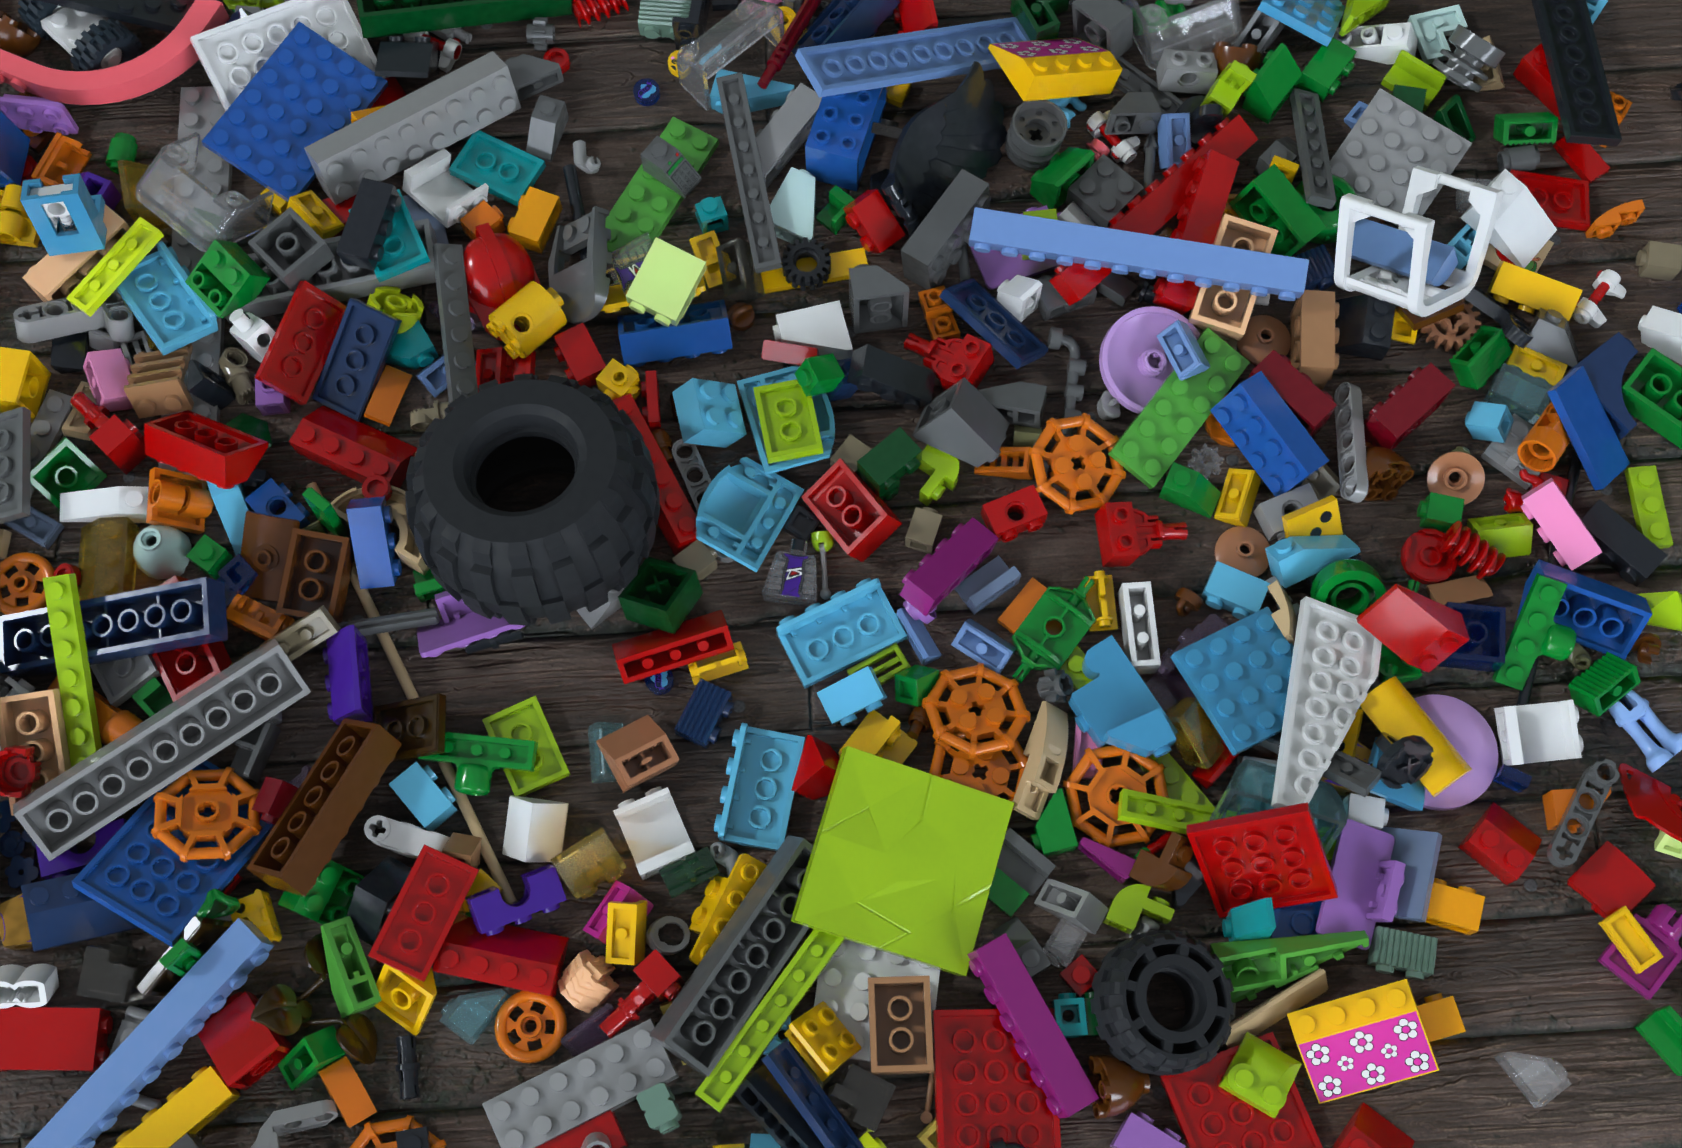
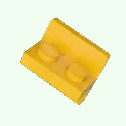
M874 710L867 714L839 750L838 755L841 756L843 748L850 746L903 764L916 748L917 741L910 738L900 729L901 722L891 715L887 720Z
M824 1001L789 1024V1029L784 1033L822 1082L861 1050V1046L853 1034L846 1029L835 1012Z

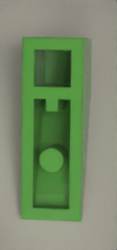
M347 916L320 926L331 991L341 1018H347L349 1015L363 1012L381 1002V996L351 917Z

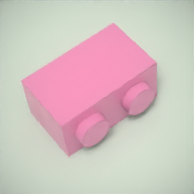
M121 348L87 352L83 369L96 405H103L110 412L133 409L123 389L124 385L129 384L127 376L131 375L130 362L127 358H124Z

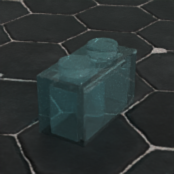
M1503 363L1496 372L1483 401L1507 405L1511 414L1515 413L1523 420L1535 424L1550 400L1547 391L1553 385L1548 384L1541 377H1533L1523 372L1515 365Z

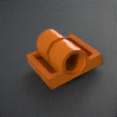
M158 467L152 468L149 473L146 523L170 526L180 531L198 535L203 533L205 518L210 515L214 506L210 491L207 490V481L199 480L196 476Z

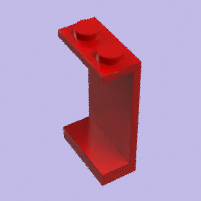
M9 1007L0 1009V1071L54 1070L95 1072L109 1056L107 1039L108 1034L112 1032L113 1018L110 1016L111 1011L102 1008Z

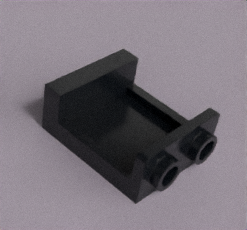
M691 0L688 18L673 17L672 26L677 50H685L689 53H702L711 0Z

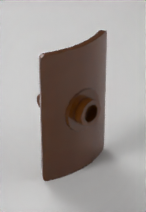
M253 511L246 512L236 586L237 593L278 602L292 529H299L300 522L298 520L275 517Z

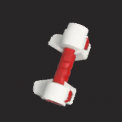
M428 31L403 34L406 41H415L416 36L431 37ZM431 37V42H439V51L441 53L438 66L447 73L461 55L462 45L460 40L448 38L444 42Z
M1111 110L1105 113L1097 111L1087 121L1088 132L1094 138L1104 136L1113 146L1110 156L1117 163L1123 161L1125 164L1130 163L1137 156L1136 150H1138L1140 145L1139 138L1134 136L1121 140L1117 135H1105L1104 130Z
M1610 269L1600 270L1596 274L1597 279L1592 284L1595 289L1588 299L1583 297L1581 300H1578L1573 311V318L1578 323H1589L1594 328H1599L1607 321L1597 307L1604 295L1615 296L1620 299L1625 297L1626 289L1619 284L1621 277L1617 272Z

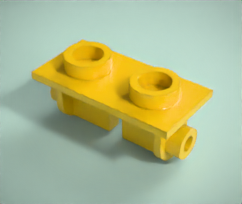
M1102 570L1095 571L1094 576H1087L1089 581L1092 579L1095 582L1086 594V601L1096 619L1089 632L1118 630L1112 575H1105V571Z
M741 641L733 643L734 650L688 664L694 686L698 684L700 678L710 681L749 669Z

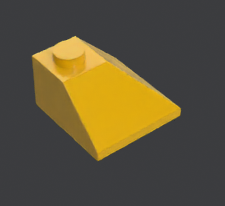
M384 964L376 982L382 1001L376 1004L375 1007L411 1034L417 1036L437 994L432 967L425 982H422Z

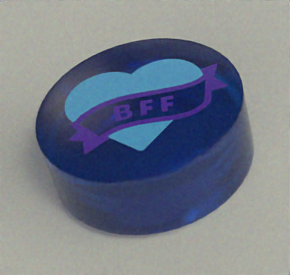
M645 78L639 80L634 85V98L638 104L651 106L659 100L660 90L654 80Z
M668 670L646 677L645 683L650 692L663 695L672 689L674 676L672 671Z

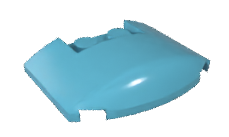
M798 365L737 381L743 407L765 475L827 459L832 454V446L835 439V421L829 398L826 393L813 395L812 399L824 453L768 464L753 387L795 380L797 378L794 373L800 367Z
M744 457L739 461L741 464L725 467L707 487L696 514V539L757 572L804 489L776 473L765 475L762 465L748 457Z

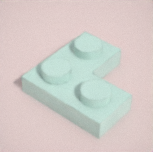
M1459 4L1411 15L1407 21L1412 24L1418 40L1417 48L1423 62L1426 64H1432L1435 58L1441 61L1449 60V58L1440 53L1441 49L1451 51L1445 36L1451 35L1458 24L1465 28L1468 27Z

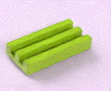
M895 643L847 670V674L850 676L896 653L897 656L873 669L875 674L878 675L900 662L902 663L901 666L878 678L880 684L883 685L894 679L896 673L911 666L898 644Z

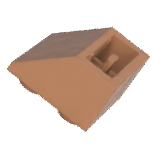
M649 715L596 741L623 793L669 770L680 760L666 733Z

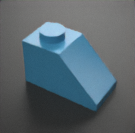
M1161 707L1108 730L1103 737L1107 744L1145 758L1153 754L1155 758L1169 753L1172 751L1171 746L1177 740Z

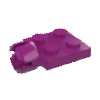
M1665 904L1655 906L1646 918L1640 917L1637 913L1632 914L1664 956L1662 959L1640 974H1636L1612 941L1597 959L1598 962L1646 1000H1650L1682 959V949L1679 946V939L1682 936V914L1679 918H1676L1673 915L1677 910Z

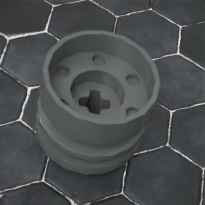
M1458 24L1449 37V41L1456 47V50L1451 52L1441 49L1440 53L1449 58L1447 63H1444L1435 58L1432 64L1448 80L1456 85L1479 93L1482 86L1473 81V79L1478 76L1487 81L1489 77L1481 70L1482 66L1486 65L1496 69L1506 53Z
M1048 100L1025 101L1019 105L1013 114L1006 135L1005 151L1008 158L1016 166L1025 170L1038 171L1039 169H1045L1049 165L1051 158L1060 151L1065 138L1067 119L1064 112L1055 103Z

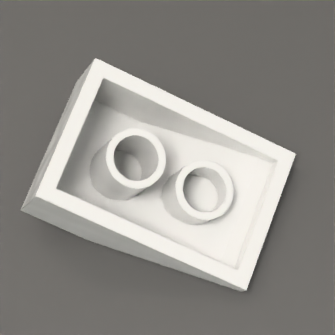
M1504 169L1488 184V187L1504 192L1489 243L1516 266L1525 269L1557 229L1529 189L1508 170ZM1471 204L1460 218L1477 231L1480 214Z

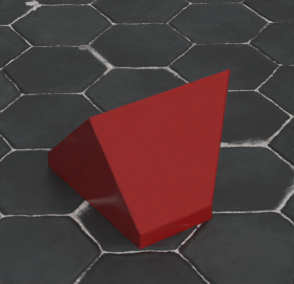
M807 735L792 791L810 800H816L829 795L840 757L829 744L812 735Z

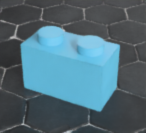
M1217 561L1211 571L1201 598L1206 601L1205 603L1209 607L1230 611L1235 618L1241 620L1260 610L1268 591L1267 586L1270 583Z
M870 666L817 692L831 723L837 724L840 722L841 726L857 719L855 714L866 709L867 713H870L882 707L881 701L887 698L873 668Z
M416 761L391 781L389 785L427 831H434L458 811L452 804L457 799L446 786L442 789L437 786L434 781L438 777L428 765L422 768Z

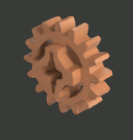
M1464 303V311L1423 327L1420 332L1428 333L1429 336L1425 341L1430 342L1434 340L1436 342L1434 348L1436 349L1440 345H1444L1445 352H1449L1452 346H1454L1456 351H1460V348L1467 343L1466 341L1470 340V337L1474 336V333H1477V330L1482 325V322L1476 320L1480 312H1473L1471 310L1474 306L1473 304L1469 303L1467 305ZM1465 331L1463 335L1456 337V334H1462Z

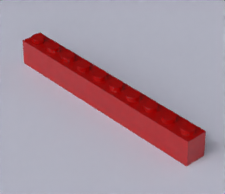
M1240 114L1231 120L1225 117L1214 126L1217 130L1214 134L1209 132L1197 142L1200 146L1196 150L1192 147L1180 157L1182 162L1178 166L1174 163L1162 173L1164 178L1160 182L1156 179L1145 188L1147 193L1143 197L1138 195L1127 204L1129 209L1125 213L1120 211L1109 220L1111 225L1108 228L1153 235L1177 214L1181 206L1185 204L1187 198L1185 190L1188 183L1193 180L1195 174L1193 165L1198 156H1203L1212 149L1236 160L1258 140L1257 136ZM1073 263L1072 266L1059 264L1054 269L1056 275L1049 282L1070 306L1085 297L1111 273L1112 269L1101 267L1100 270H1090L1084 268V264Z

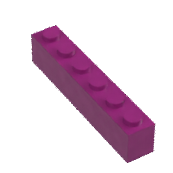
M1002 934L967 954L970 959V969L976 977L981 978L986 987L984 988V993L991 1004L996 1005L1001 1014L999 1019L1002 1026L1007 1032H1011L1014 1037L1017 1053L1023 1060L1026 1059L1031 1068L1030 1075L1034 1083L1038 1087H1042L1046 1094V1104L1049 1110L1054 1115H1057L1059 1119L1066 1118L1099 1099L1007 934Z

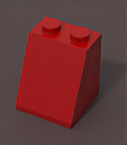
M247 991L243 993L238 992L230 997L226 1002L227 1006L218 1013H212L204 1022L203 1029L197 1034L227 1086L241 1090L250 1088L275 1068L293 1049V1046L284 1035L275 1033L263 1024L250 1019L258 999L254 994Z

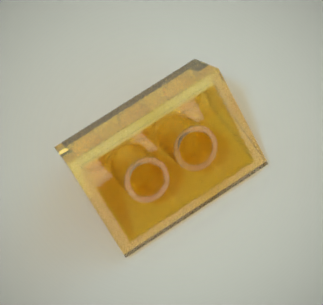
M129 517L98 518L81 528L78 568L81 572V581L78 586L80 601L134 591L136 562L133 557V544L139 534V527Z

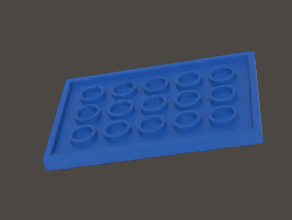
M298 22L204 137L202 144L288 202L289 197L305 192L316 178L304 148L351 124V112L371 108L388 87V81L381 76H375L374 71L301 22Z
M205 760L192 770L221 768ZM199 781L198 784L218 783V781ZM168 784L167 786H165L164 788H162V789L159 790L158 792H162V791H163L165 788H167L170 784ZM231 784L226 786L227 791L231 795L232 793L236 796L242 794ZM191 786L185 787L175 797H180L182 794L183 797L187 795ZM154 793L73 879V888L170 947H173L183 929L194 916H197L208 891L212 889L222 891L263 844L274 825L262 821V814H260V826L262 827L260 834L253 836L231 855V859L224 861V859L189 860L186 863L180 861V857L159 839H154L151 834V830L154 828L155 802L153 797L156 794ZM248 804L239 806V817L248 819ZM167 807V821L175 819L176 808ZM205 808V811L199 813V815L210 817L215 812H212L211 808ZM235 827L230 836L224 838L226 844L243 829ZM179 829L170 832L183 844L188 840ZM216 841L197 842L194 848L219 846Z

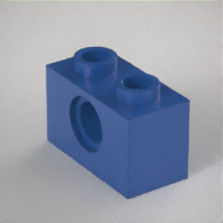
M270 478L244 499L256 513L296 519L300 522L299 529L311 524L307 520L310 513L300 502L295 505L289 499L293 494L283 482L277 485ZM286 507L284 513L275 515L279 508Z

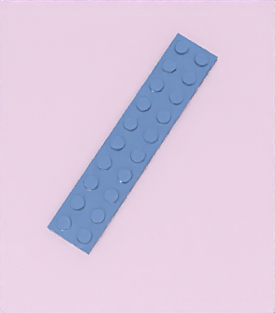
M1010 17L798 48L795 57L820 98L968 74L974 61L981 64L983 71L1000 69V65L988 49L989 44L1031 40L1018 19Z

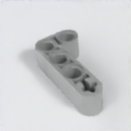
M117 290L106 299L91 317L71 304L66 299L67 297L23 306L16 309L13 313L17 338L23 343H36L104 327L111 339L117 342H126L135 336L132 311Z

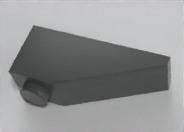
M1015 382L978 390L1009 424L1040 429L1046 406L1047 386L1037 383Z

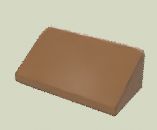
M1476 575L1426 586L1429 599L1451 609L1489 602L1494 597L1484 578L1478 580Z

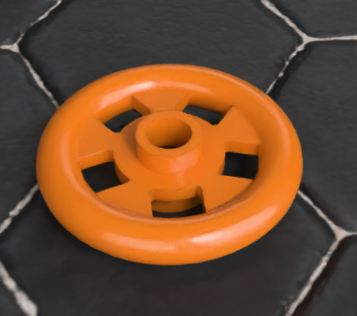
M22 552L13 554L0 562V589L7 586L11 594L3 598L0 590L1 613L9 615L47 606L44 589L41 594L34 593L37 588V582H43L42 578L52 577L55 572L47 559L35 553ZM30 564L39 568L35 575L26 571ZM15 566L18 572L8 578L5 574ZM21 580H25L24 586L18 588V583ZM28 597V605L17 606L18 598L24 599Z
M520 991L509 997L500 1007L495 1019V1037L501 1050L511 1059L521 1063L541 1062L552 1056L564 1041L567 1031L565 1011L555 997ZM534 1002L546 1006L542 1015L536 1011H531ZM518 1006L524 1013L515 1022L509 1015ZM546 1020L555 1021L553 1034H545ZM530 1021H535L537 1025L533 1032L526 1030V1025ZM516 1029L517 1035L521 1038V1041L515 1045L508 1037V1033ZM541 1039L542 1048L529 1051L528 1042Z

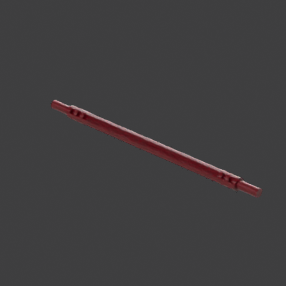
M805 0L782 39L771 54V57L768 59V66L757 83L760 88L766 89L776 72L782 69L822 0Z

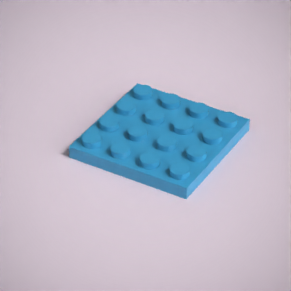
M1269 607L1261 609L1174 652L1170 657L1233 756L1282 732L1294 645L1289 643L1283 636L1271 616L1273 613Z

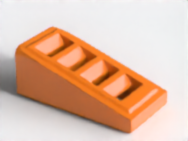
M1000 447L1001 453L998 457H1001V466H996V458L989 466H985V463L978 468L974 466V473L976 475L1032 480L1034 469L1031 456L1028 455L1029 448L1031 447ZM1009 458H1013L1012 466H1008ZM1020 459L1024 460L1023 466H1020Z

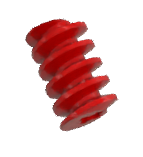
M572 0V9L579 28H581V20L583 19L588 25H591V16H594L598 22L601 21V13H604L608 19L611 18V9L617 15H620V6H623L629 12L626 0Z
M1456 521L1447 530L1442 539L1443 544L1440 552L1444 553L1451 549L1452 551L1449 555L1451 560L1461 556L1458 565L1462 567L1469 562L1467 572L1472 573L1478 569L1479 571L1476 575L1478 580L1495 574L1506 559V555L1498 553L1496 547H1489L1488 541L1485 539L1480 540V535L1471 533V529L1467 526L1462 527L1461 521Z

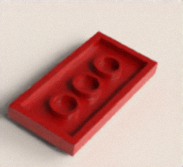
M305 280L300 281L254 378L300 405L307 404L325 365L347 306Z
M424 844L368 957L425 982L479 869Z

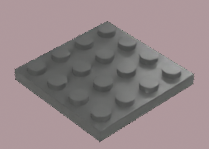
M25 407L0 413V524L30 516L31 410Z

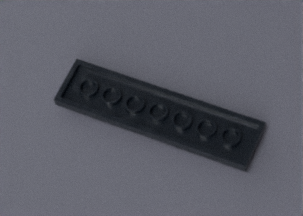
M1532 0L1566 143L1618 146L1622 137L1586 0Z

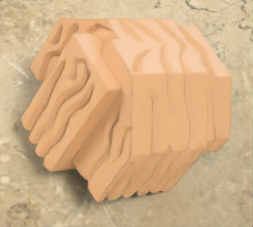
M586 949L580 952L562 972L563 976L557 982L560 993L575 1008L589 1014L595 1007L604 1004L619 987L610 977V974L616 968L612 964L605 963L603 955L595 957Z

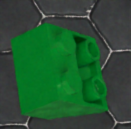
M1283 43L1275 51L1271 49L1262 62L1264 65L1260 70L1256 68L1253 71L1257 75L1243 93L1245 100L1242 108L1266 124L1270 123L1289 99L1291 92L1294 88H1297L1302 76L1301 70L1287 46Z
M215 239L185 283L219 318H224L255 300L270 280V277L237 243Z
M330 860L317 877L314 887L305 897L284 891L278 905L324 925L347 917L355 887L365 877Z

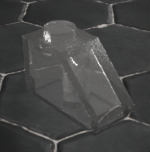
M1510 1051L1498 1053L1494 1056L1495 1060L1534 1108L1545 1106L1572 1084L1567 1078L1568 1073L1559 1062L1553 1061L1551 1058Z

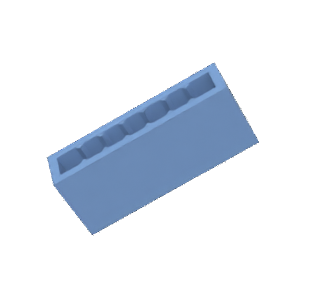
M1361 219L1355 222L1351 259L1410 278L1414 239L1408 232L1368 219ZM1434 240L1431 241L1426 284L1439 287L1450 277L1458 264L1453 246Z

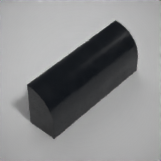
M765 1064L748 1076L734 1093L738 1100L782 1148H825Z

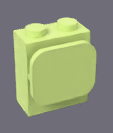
M656 237L626 294V300L630 303L629 308L640 314H644L646 311L654 315V320L664 326L669 327L672 324L677 327L696 294V289L707 269L706 262Z

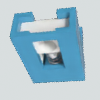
M80 173L63 175L62 180L64 184L44 186L40 178L23 180L20 201L49 256L105 249L107 228L103 222L105 201L102 194L90 195Z

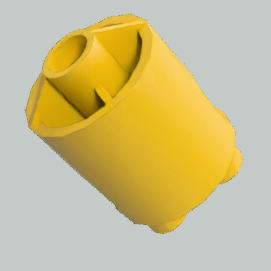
M530 281L489 315L490 322L486 327L495 338H501L506 344L504 349L513 359H516L518 356L526 358L566 325L567 319L561 309L564 302L553 288L549 287L546 290L537 282ZM514 324L520 327L521 332L515 329Z

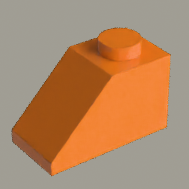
M1610 788V790H1609V792H1608V794H1607L1605 800H1606V799L1608 798V796L1611 794V788ZM1575 789L1551 790L1542 795L1547 830L1557 829ZM1581 794L1579 798L1580 805L1584 809L1591 810L1594 806L1592 797L1587 794ZM1569 820L1567 823V828L1571 834L1576 833L1577 828L1581 827V824L1576 820Z

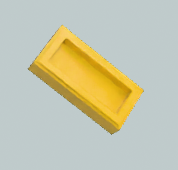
M1622 906L1599 922V925L1636 974H1640L1664 957L1626 906Z

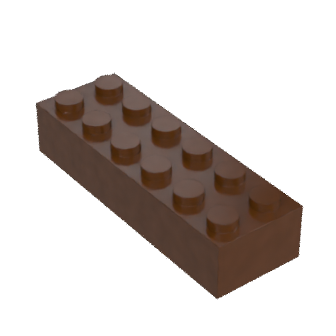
M344 718L246 869L273 888L305 897L314 887L316 879L324 866L331 860L333 852L341 839L347 835L353 820L364 808L365 801L372 790L379 784L381 776L388 765L395 759L396 752L402 744L379 724Z

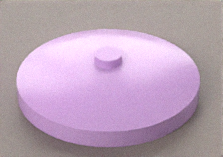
M1142 307L1126 313L1107 331L1099 354L1101 376L1110 394L1128 410L1139 414L1174 369L1157 335L1175 321L1180 320L1188 324L1196 340L1200 336L1196 327L1188 323L1189 320L1181 314L1163 307Z
M1437 694L1416 697L1414 699L1472 768L1471 771L1435 798L1424 786L1425 800L1423 808L1437 811L1461 808L1481 796L1494 779L1498 766V747L1494 733L1484 717L1462 700Z

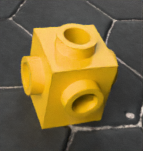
M613 358L596 378L598 389L612 400L631 393L635 401L641 392L639 373L628 364L623 366Z

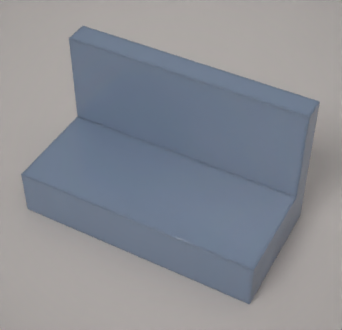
M998 555L964 579L954 590L975 615L1017 585L1021 574L1015 566L1009 569Z

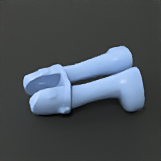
M1631 690L1621 698L1631 711L1620 701H1617L1608 711L1615 720V723L1619 727H1623L1639 746L1646 757V766L1654 773L1682 750V732L1676 734L1670 731L1649 707V701ZM1638 719L1651 731L1663 748L1659 747L1636 722Z

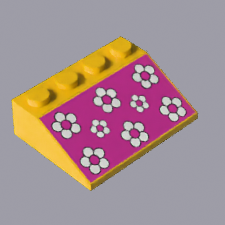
M1079 38L989 44L988 47L1023 101L1111 94L1123 70L1110 51Z
M1408 979L1287 1013L1297 1047L1319 1104L1439 1071Z

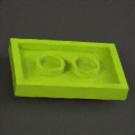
M797 379L753 387L768 464L824 453L812 396L806 397Z
M536 695L482 719L488 735L491 737L538 742L534 772L503 769L515 796L524 797L571 775Z

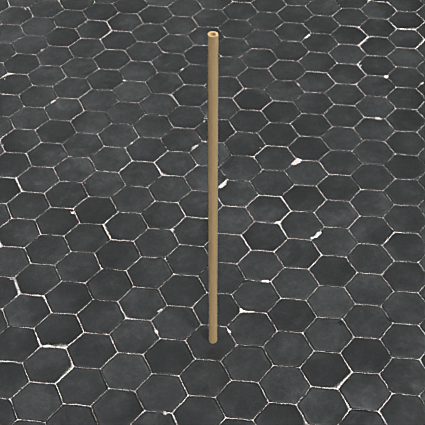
M316 482L309 483L306 486V489L312 487L322 496ZM353 562L350 577L351 583L368 618L378 617L380 614L368 589H360L356 564ZM389 633L376 634L407 700L419 698ZM438 762L453 796L457 799L456 802L472 835L482 837L481 854L494 881L504 889L500 893L506 904L516 903L517 899L467 795L456 791L454 788L456 772L452 764Z

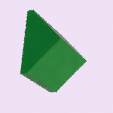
M66 437L31 469V484L58 509H60V493L92 490L107 477L103 471Z

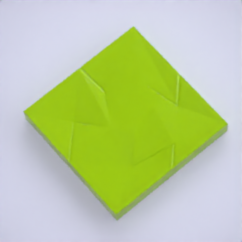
M846 746L843 748L791 922L957 976H966L970 961L967 954L972 952L975 946L1014 802Z

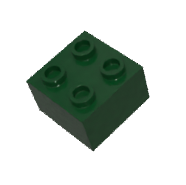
M648 557L638 569L636 577L627 585L618 598L626 620L675 634L702 596L703 591L696 570Z

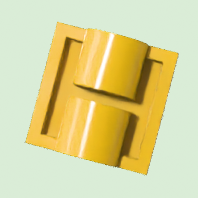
M8 184L5 186V190H0V243L37 248L40 237L20 201L22 186Z

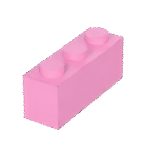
M1552 477L1521 496L1524 502L1520 506L1529 520L1535 518L1541 527L1536 529L1545 543L1550 541L1557 549L1553 554L1562 567L1567 564L1572 571L1602 553L1600 546Z

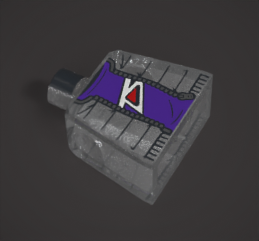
M649 232L611 252L613 267L606 269V277L610 278V286L620 283L624 295L627 294L653 244Z
M792 539L789 552H776L763 587V601L809 607L817 603V563L815 556L806 555L807 541Z

